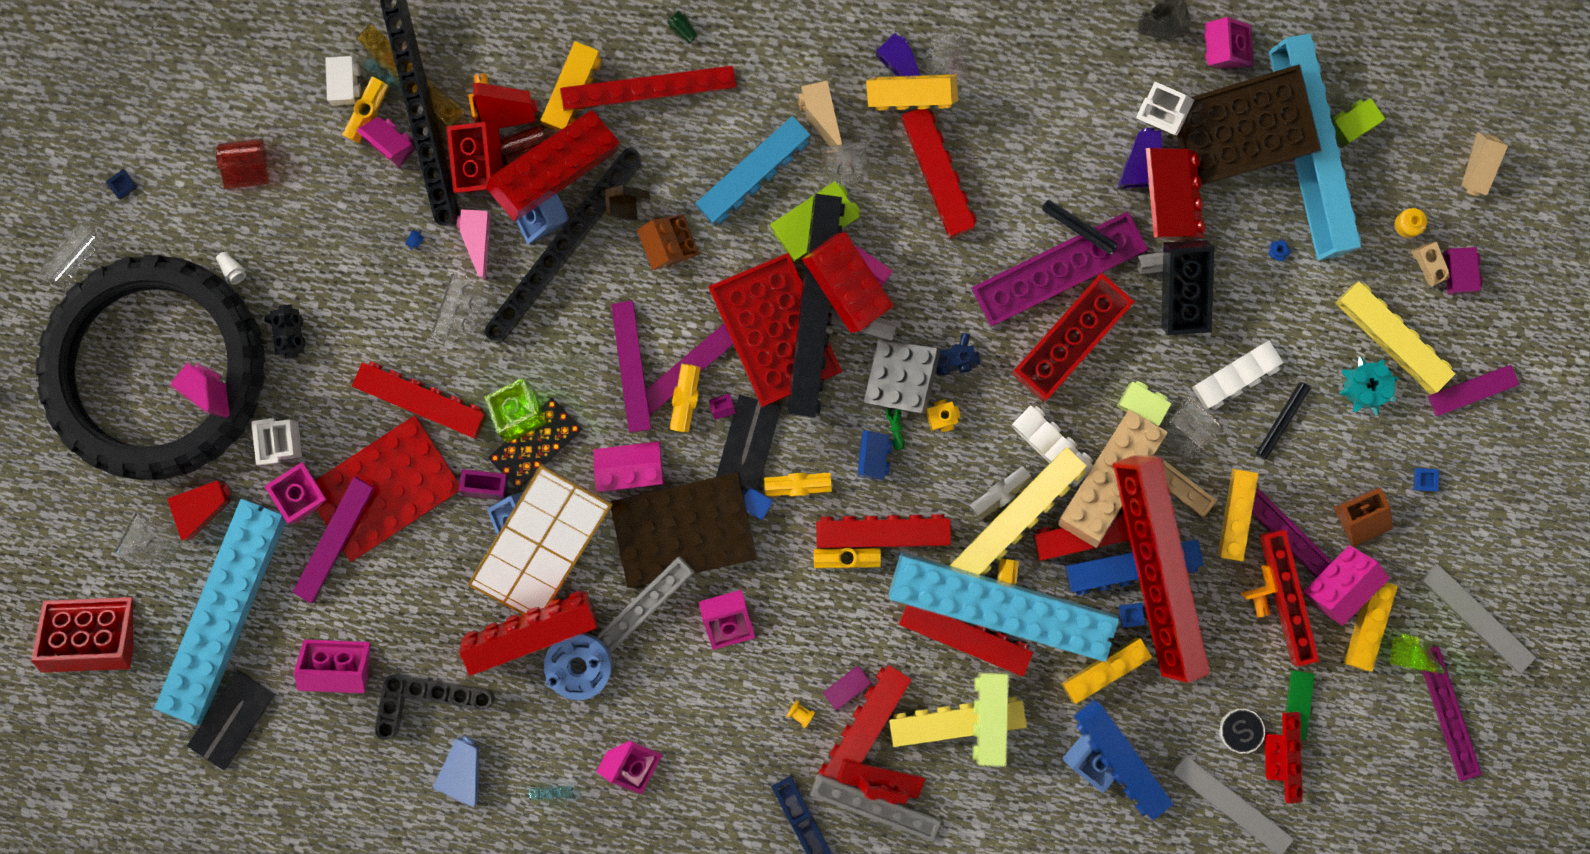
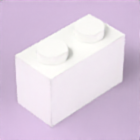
M352 56L326 58L327 101L332 106L352 105L361 97L360 84H357V76H360V65L356 63Z

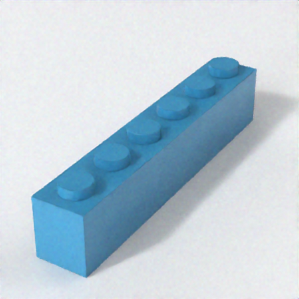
M793 116L790 117L695 203L697 209L713 226L717 223L721 225L729 218L728 213L732 209L738 210L745 203L744 199L749 194L753 196L761 189L760 184L763 181L773 179L778 173L776 170L781 165L787 166L794 159L793 154L798 150L802 152L809 146L810 134Z

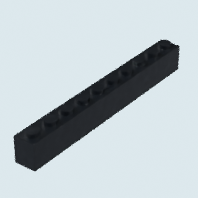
M823 194L814 195L806 255L835 234L842 233V226L839 225L840 217L844 216L845 211L842 197ZM806 265L787 415L815 418L816 414H820L821 401H818V394L823 391L824 379L820 377L821 370H825L826 357H823L824 348H828L829 335H826V327L831 325L832 313H828L830 301Z

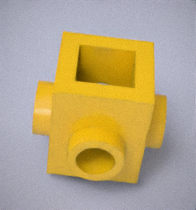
M946 399L933 403L934 407L927 408L926 415L931 431L941 429L943 433L954 430V425H957L958 419L961 418L959 408L953 405V401L947 403ZM941 413H945L947 419H943Z

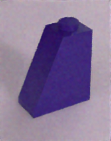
M1144 128L1136 135L1117 184L1118 189L1149 187L1146 149L1162 148L1161 130L1155 131L1154 128Z

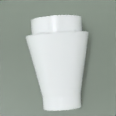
M227 252L217 255L216 260L227 282L235 285L245 279V268L229 256Z

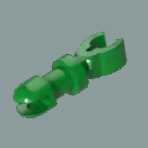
M887 408L886 417L891 423L889 428L890 432L893 433V447L896 450H902L905 447V441L901 430H903V426L900 425L901 410H895V415L893 416L892 409Z

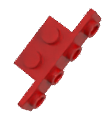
M1283 712V734H1265L1266 779L1284 781L1286 804L1301 803L1303 801V768L1301 765L1300 713Z
M847 760L843 761L837 778L839 783L858 786L864 793V796L870 800L883 799L894 805H897V803L906 804L909 797L918 799L925 782L923 776Z

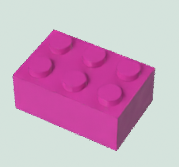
M1349 545L1303 593L1316 609L1343 626L1390 578L1379 562Z

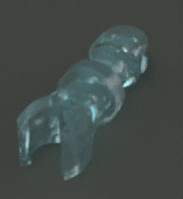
M367 58L363 66L376 74L379 80H384L390 88L398 91L399 89L394 86V83L401 86L400 81L392 77L386 68L382 69L374 60Z
M549 786L548 789L530 788L529 799L535 801L545 798L553 800L554 797H571L574 793H566L565 791H571L573 787L562 786V788H554Z

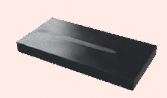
M739 394L716 477L739 472L742 487L758 491L782 406L771 403L761 408L758 399Z
M236 670L187 747L223 771L226 770L270 704L275 693L241 671Z

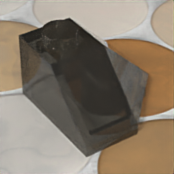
M1156 0L1154 2L1156 6L1151 10V13L1144 12L1139 18L1138 32L1141 35L1171 41L1181 38L1190 32L1191 19L1184 0Z

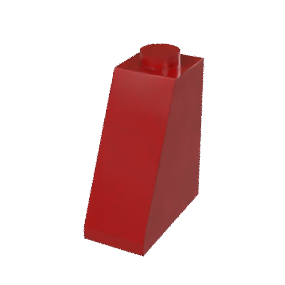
M478 82L473 83L474 99L481 122H498L499 129L536 122L535 113L539 112L537 101L536 99L532 100L530 91Z
M217 480L167 498L181 541L192 540L231 502L229 497L232 493L227 483L225 484L224 481Z

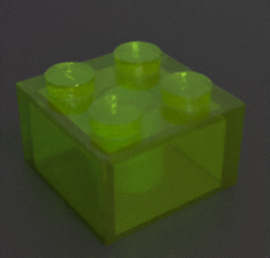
M524 378L484 397L497 434L507 443L547 424L535 390Z

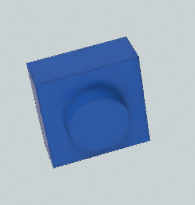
M1414 468L1413 491L1437 492L1439 469Z
M1142 603L1118 605L1122 628L1145 625Z

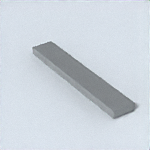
M679 556L596 637L606 645L611 654L695 571Z
M1435 564L1421 579L1437 597L1517 673L1521 674L1535 660L1536 657L1438 564Z
M1186 755L1173 770L1172 774L1274 853L1284 854L1294 840Z
M821 774L817 775L810 793L814 798L934 842L942 822L940 819L898 803L894 805L883 799L870 800L864 796L861 789L839 783L837 780Z

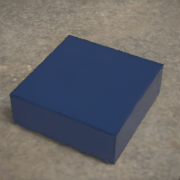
M124 169L106 181L119 200L138 187Z

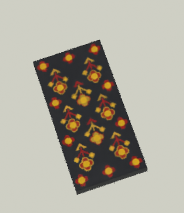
M552 397L494 451L488 459L502 474H507L508 480L517 490H520L536 474L540 465L544 467L583 429Z

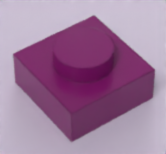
M730 394L709 400L714 420L735 414Z

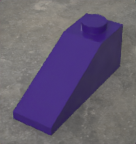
M894 33L876 51V57L894 75L920 76L911 47L909 46L910 43L904 36H898Z

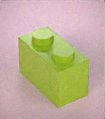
M1371 98L1365 102L1360 99L1350 106L1352 108L1351 111L1345 113L1343 110L1333 117L1334 122L1332 125L1336 130L1335 136L1343 147L1385 120Z

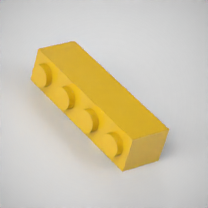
M574 41L541 118L544 126L560 131L577 120L575 118L576 113L582 109L563 111L560 88L593 84L594 79L592 76L594 71H598L602 64L601 55L598 50Z
M957 74L873 77L866 80L868 107H876V110H887L889 106H896L897 110L909 109V106H917V109H928L930 105H938V108L943 109L950 108L953 103L958 101Z
M1232 468L1218 548V556L1220 558L1237 561L1244 560L1259 473Z
M1386 582L1360 608L1343 664L1364 671H1373L1398 586Z
M1136 637L1109 653L1106 662L1101 660L1094 662L1061 682V685L1071 702L1077 704L1150 660L1152 656L1142 639Z

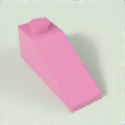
M461 209V216L457 217V229H460L461 236L478 276L486 280L491 215L488 211Z

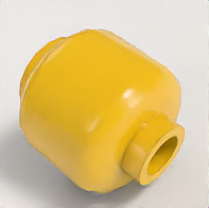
M1408 208L1396 217L1394 222L1395 230L1401 237L1414 238L1426 229L1427 217L1420 209Z

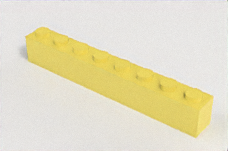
M1065 447L949 566L982 576L986 575L992 568L990 566L995 558L999 561L1008 552L1005 548L1010 543L1015 545L1023 537L1021 532L1026 527L1031 529L1039 521L1037 516L1042 511L1047 513L1054 506L1052 501L1058 495L1060 497L1064 496L1070 489L1068 485L1074 479L1078 481L1086 473L1084 470L1086 465L1068 447Z

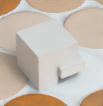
M1154 82L1136 118L1177 136L1194 99Z
M274 418L251 421L256 465L281 463L280 460L302 457L298 422L292 420L276 421Z

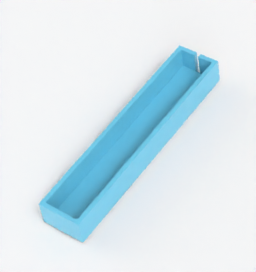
M1311 34L1286 37L1269 50V56L1273 72L1298 64L1301 65L1322 149L1321 152L1296 158L1294 161L1318 261L1343 256L1360 248L1361 236L1357 232L1355 224L1356 215L1351 207V194L1347 189L1346 173L1344 168H1342L1340 160L1341 152L1335 139L1336 130L1330 118L1331 109L1326 101V88L1324 83H1322L1320 75L1321 67L1315 54V42L1312 40Z
M240 499L154 707L155 710L193 725L201 724L207 716L286 524V520L280 512L249 500Z
M903 552L900 553L888 593L890 600L1104 662H1106L1112 644L1108 638L1114 637L1119 618L1113 613Z

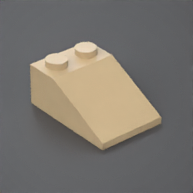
M828 81L801 86V94H798L800 112H805L806 119L836 155H840L842 141Z

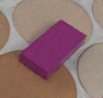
M857 665L826 689L823 694L837 711L869 686L871 682Z

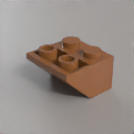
M684 214L654 219L637 229L652 270L667 268L700 255Z
M1381 487L1373 488L1333 506L1352 547L1393 529L1391 508Z

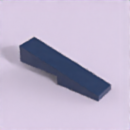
M789 776L772 785L771 787L805 853L832 854L792 777Z

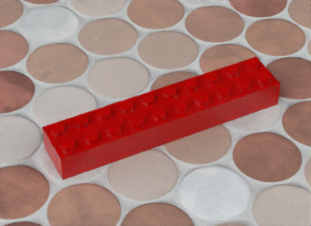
M1134 455L1112 464L1162 677L1190 683L1210 674L1209 662L1205 654L1204 639L1200 632L1199 617L1196 614L1194 596L1191 592L1189 574L1186 570L1184 552L1179 539L1180 533L1175 521V511L1171 503L1170 489L1164 472L1165 467L1161 457Z

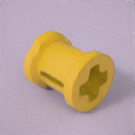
M796 700L786 717H792L801 723L803 728H806L815 711L806 709L799 704L800 701Z

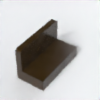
M623 185L605 189L607 215L637 220V203L650 200V191Z

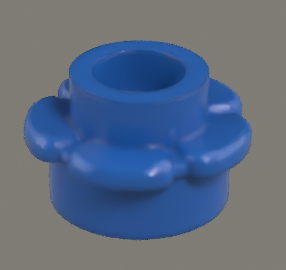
M412 229L405 245L411 247L410 250L413 247H419L423 236L420 235L421 231L418 232Z
M1284 240L1273 241L1269 245V256L1272 259L1284 261L1286 256L1290 255V248Z

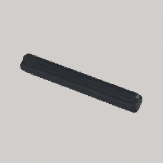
M1047 200L1043 204L1042 210L1100 249L1111 255L1116 251V242L1056 203Z
M1300 382L1256 452V455L1261 459L1265 460L1269 457L1310 391L1311 387L1308 384Z

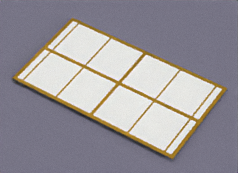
M540 464L467 585L523 615L527 614V611L531 608L539 607L541 609L547 607L611 508L612 503L545 465Z

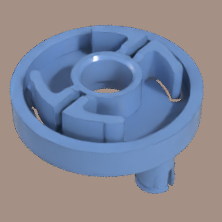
M582 633L553 644L547 651L544 660L545 682L549 683L547 685L549 688H552L565 698L572 700L591 698L597 695L610 679L612 673L610 652L599 638L589 633ZM576 657L582 658L586 662V671H574L571 666L572 659Z

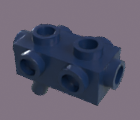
M962 333L959 344H954L952 348L940 351L935 374L945 376L950 374L951 371L958 370L960 373L972 371V368H976V365H980L979 352L974 351V345L968 346L970 334Z

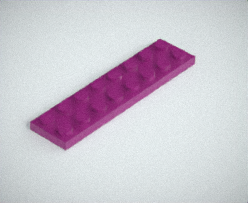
M1127 211L1094 227V229L1117 243V249L1112 255L1081 235H1078L971 287L990 328L1099 275L1101 272L1103 273L1146 252L1148 249L1129 212Z

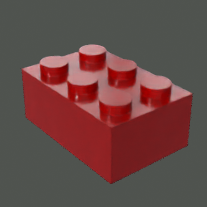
M479 122L447 126L453 193L488 191L486 187L490 176L503 169L499 123Z

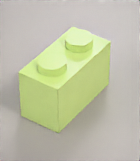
M1136 381V383L1131 382L1116 407L1125 412L1131 410L1159 427L1172 403L1167 401L1168 398L1159 392L1154 394L1147 390V385Z

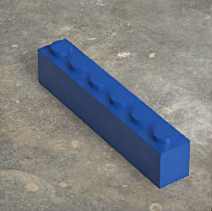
M1199 540L1181 542L1187 572H1198V567L1204 566ZM1133 552L1065 566L1070 592H1076V596L1090 593L1089 589L1096 587L1098 591L1111 589V584L1119 583L1120 587L1132 585V580L1139 579Z
M1095 699L1073 716L1078 722L1076 728L1084 737L1086 735L1089 737L1088 744L1096 753L1098 751L1101 753L1102 757L1099 759L1107 769L1112 768L1114 771L1111 774L1119 785L1123 783L1126 787L1123 790L1131 801L1135 800L1137 802L1135 808L1143 817L1147 815L1154 821L1174 804L1104 707Z

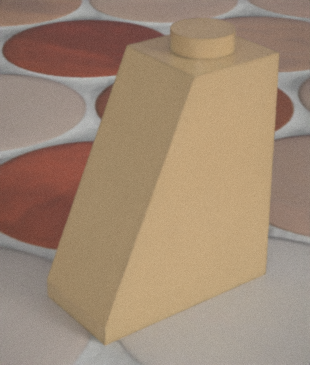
M1477 131L1462 186L1467 189L1466 192L1468 194L1478 197L1480 193L1488 194L1508 147L1501 139Z

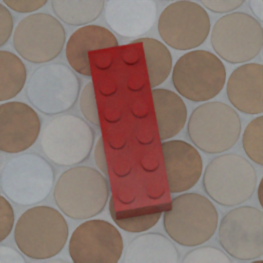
M590 110L490 176L486 189L515 222L613 156L620 142L596 113Z
M1101 272L1011 374L1044 403L1135 301Z
M576 591L570 594L569 598L564 600L555 599L549 602L547 607L541 609L534 607L522 616L513 615L501 624L492 623L480 632L471 631L463 636L464 638L461 639L459 654L468 675L472 676L597 628V615L588 592Z

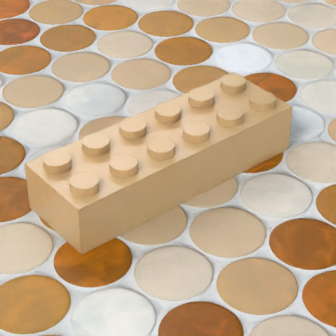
M1128 410L1061 516L1058 525L1097 548L1122 509L1112 463L1134 455L1154 457L1168 432L1133 411Z

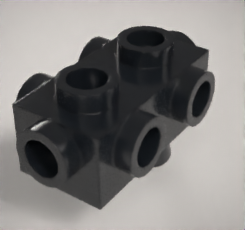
M288 304L280 305L279 310L270 311V315L267 314L264 317V321L272 324L275 355H285V359L298 358L299 353H304L303 348L306 345V340L302 337L301 332L303 317L299 314V309H293V306Z

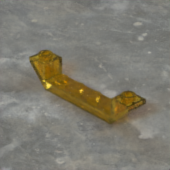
M370 23L356 37V40L399 81L390 42ZM409 63L407 66L408 72L412 69V63ZM426 77L435 116L445 125L453 126L465 114V111ZM417 83L412 88L413 93L418 89Z

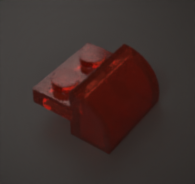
M541 125L500 138L502 152L507 165L546 140Z
M263 138L219 143L217 145V168L221 171L224 189L269 183L266 167L267 155Z

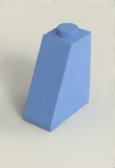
M464 735L463 738L458 737L455 739L433 789L474 807L479 801L480 746L475 744L476 740Z

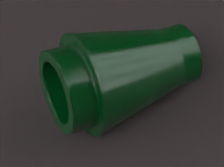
M678 11L667 21L669 28L688 44L698 36L685 13L682 14Z

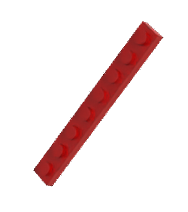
M732 65L560 88L563 111L734 89L736 88V81Z

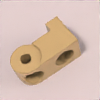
M1437 241L1427 243L1411 251L1430 286L1433 287L1449 279V271Z

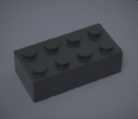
M1208 240L1163 243L1161 328L1167 335L1212 333L1215 246Z

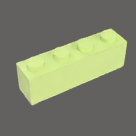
M979 672V677H975L974 690L978 691V700H974V714H978L977 723L973 724V736L977 737V746H973V759L976 760L978 765L1006 766L1008 674Z

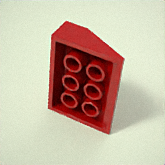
M1147 148L1146 157L1154 238L1177 242L1204 238L1206 225L1202 219L1204 204L1200 197L1202 182L1200 176H1198L1197 167H1199L1200 161L1196 151L1190 149Z
M132 597L43 601L31 658L32 663L40 673L130 669L133 654Z

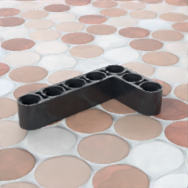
M401 674L390 675L383 682L375 734L382 740L391 739L398 734L405 698L484 710L493 705L495 696L491 690L486 688ZM394 678L400 682V688L397 691L391 688V681ZM415 682L420 683L422 686L420 694L413 692L412 687ZM437 686H441L444 689L442 698H438L434 693ZM459 689L464 690L466 693L464 702L459 701L456 697ZM481 693L488 696V703L486 705H482L478 701ZM389 701H393L396 705L394 713L387 710V703ZM385 723L390 724L392 727L390 735H386L383 732V725Z

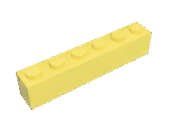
M1359 281L1353 284L1335 304L1430 395L1438 393L1455 375L1451 370L1452 366L1435 355L1436 351L1430 345L1424 344L1419 339L1420 336L1416 331L1408 329L1403 324L1404 321L1399 315L1393 314L1388 310V305L1382 299L1376 298L1371 293L1372 290L1368 285Z
M1017 696L1008 697L1007 731L1027 728L1023 701L1017 700ZM972 703L959 704L958 709H951L950 706L937 707V712L930 713L928 709L916 710L915 715L906 716V712L895 713L893 718H889L892 746L897 747L973 736V724L977 723L978 714H974Z

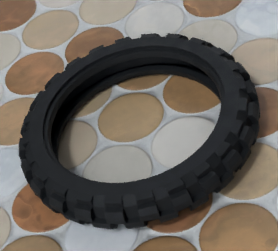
M161 255L127 257L92 271L88 274L87 278L80 283L77 282L65 293L67 296L60 304H56L48 317L50 321L46 330L42 331L38 344L41 347L39 358H36L35 375H38L39 382L37 391L40 404H43L45 408V417L50 426L57 432L65 446L71 452L81 457L84 462L108 474L137 480L170 479L175 476L186 475L201 469L203 465L210 461L213 462L225 453V450L233 442H236L245 431L246 424L250 418H253L259 404L257 401L260 391H263L265 374H263L265 362L264 345L261 343L260 330L256 320L251 315L247 304L218 275L202 266L176 257ZM146 290H167L181 293L199 303L211 315L221 331L227 352L225 383L230 415L228 418L210 414L192 432L170 443L157 446H132L125 444L101 430L87 414L81 402L75 376L76 359L80 343L95 318L105 308L125 296Z

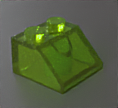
M1401 634V638H1393L1390 664L1444 674L1445 669L1428 646L1425 643L1419 642V637Z

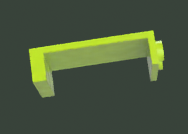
M834 181L816 193L842 197V204H845L844 216L840 217L839 225L842 226V229L854 221H859V213L861 211L855 202L850 203L846 197L848 192L842 184L838 185ZM814 195L770 224V229L785 251L789 252L794 264L800 261L802 256L807 253Z

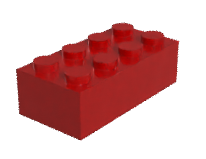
M846 231L835 234L802 258L850 333L863 330L894 306Z

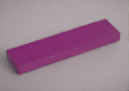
M1508 365L1429 395L1428 399L1435 416H1439L1518 386L1519 382L1512 365Z

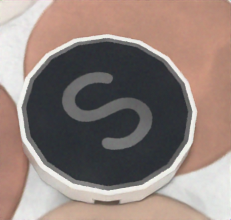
M1234 709L1228 712L1221 720L1219 735L1223 744L1228 749L1237 753H1250L1262 744L1265 737V726L1262 719L1255 712L1248 709Z

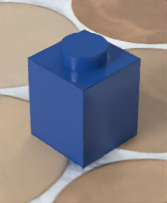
M749 488L748 492L743 490L747 512L763 520L773 500L752 488Z

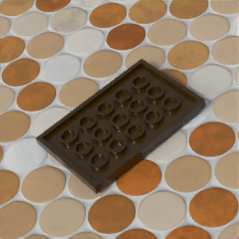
M1300 64L1190 97L1194 99V102L1177 135L1180 149L1196 151V154L1199 156L1200 164L1197 168L1202 185L1322 151Z
M739 472L609 501L612 504L611 512L627 588L652 583L679 556L687 562L695 573L758 560Z

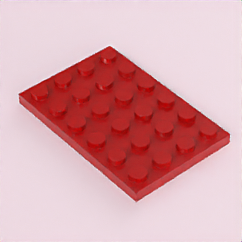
M789 252L708 286L761 408L788 397L790 393L803 283ZM828 343V348H824L823 357H826L825 370H821L820 377L824 381L842 373L831 345Z
M414 415L316 479L315 482L327 499L316 510L328 526L354 477H358L375 487L342 549L348 560L353 562L457 494L460 483L418 418Z

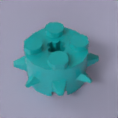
M1361 356L1359 357L1358 367L1352 370H1342L1341 373L1346 378V381L1344 382V389L1339 394L1346 396L1353 403V412L1356 413L1361 408H1371L1375 415H1379L1380 405L1387 401L1395 402L1397 400L1394 397V389L1398 377L1393 376L1388 367L1385 366V360L1381 359L1377 363H1366ZM1371 383L1372 388L1368 389L1367 384Z

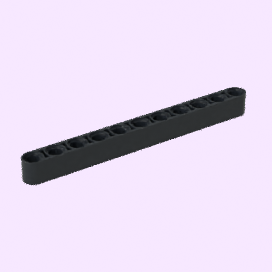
M380 0L433 218L438 225L455 226L457 225V217L460 216L455 193H453L451 176L408 3L406 0H396V5L392 8L391 3L393 0ZM401 20L402 25L397 29V22ZM406 41L407 47L403 51L402 44ZM409 63H412V69L408 72L407 66ZM417 83L418 89L413 93L412 88ZM420 105H422V106H423V111H422V113L419 115V114H418V107H419ZM427 126L428 134L424 136L423 129ZM432 147L434 153L432 157H429L428 151ZM436 169H438L439 175L435 179L433 173ZM441 190L444 191V198L442 200L439 199V192ZM446 211H448L450 215L448 221H445L444 214L446 213Z
M627 148L618 156L486 325L485 334L488 339L494 343H501L509 336L605 213L606 198H599V193L605 189L622 185L626 186L640 168L641 158L637 150ZM628 156H635L637 158L634 164H627L625 160ZM615 173L623 174L622 180L618 182L613 181L612 176ZM588 207L596 208V213L593 216L585 214ZM575 224L583 225L580 233L572 232ZM562 241L569 242L567 250H559L558 247ZM549 258L556 259V264L552 268L545 267V262ZM536 275L542 276V282L539 285L532 284V278ZM523 292L528 293V300L520 303L518 301L519 295ZM508 310L515 311V316L511 320L505 319V313ZM500 327L502 330L500 336L492 337V329Z

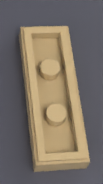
M1163 460L1170 494L1200 517L1205 518L1217 500Z

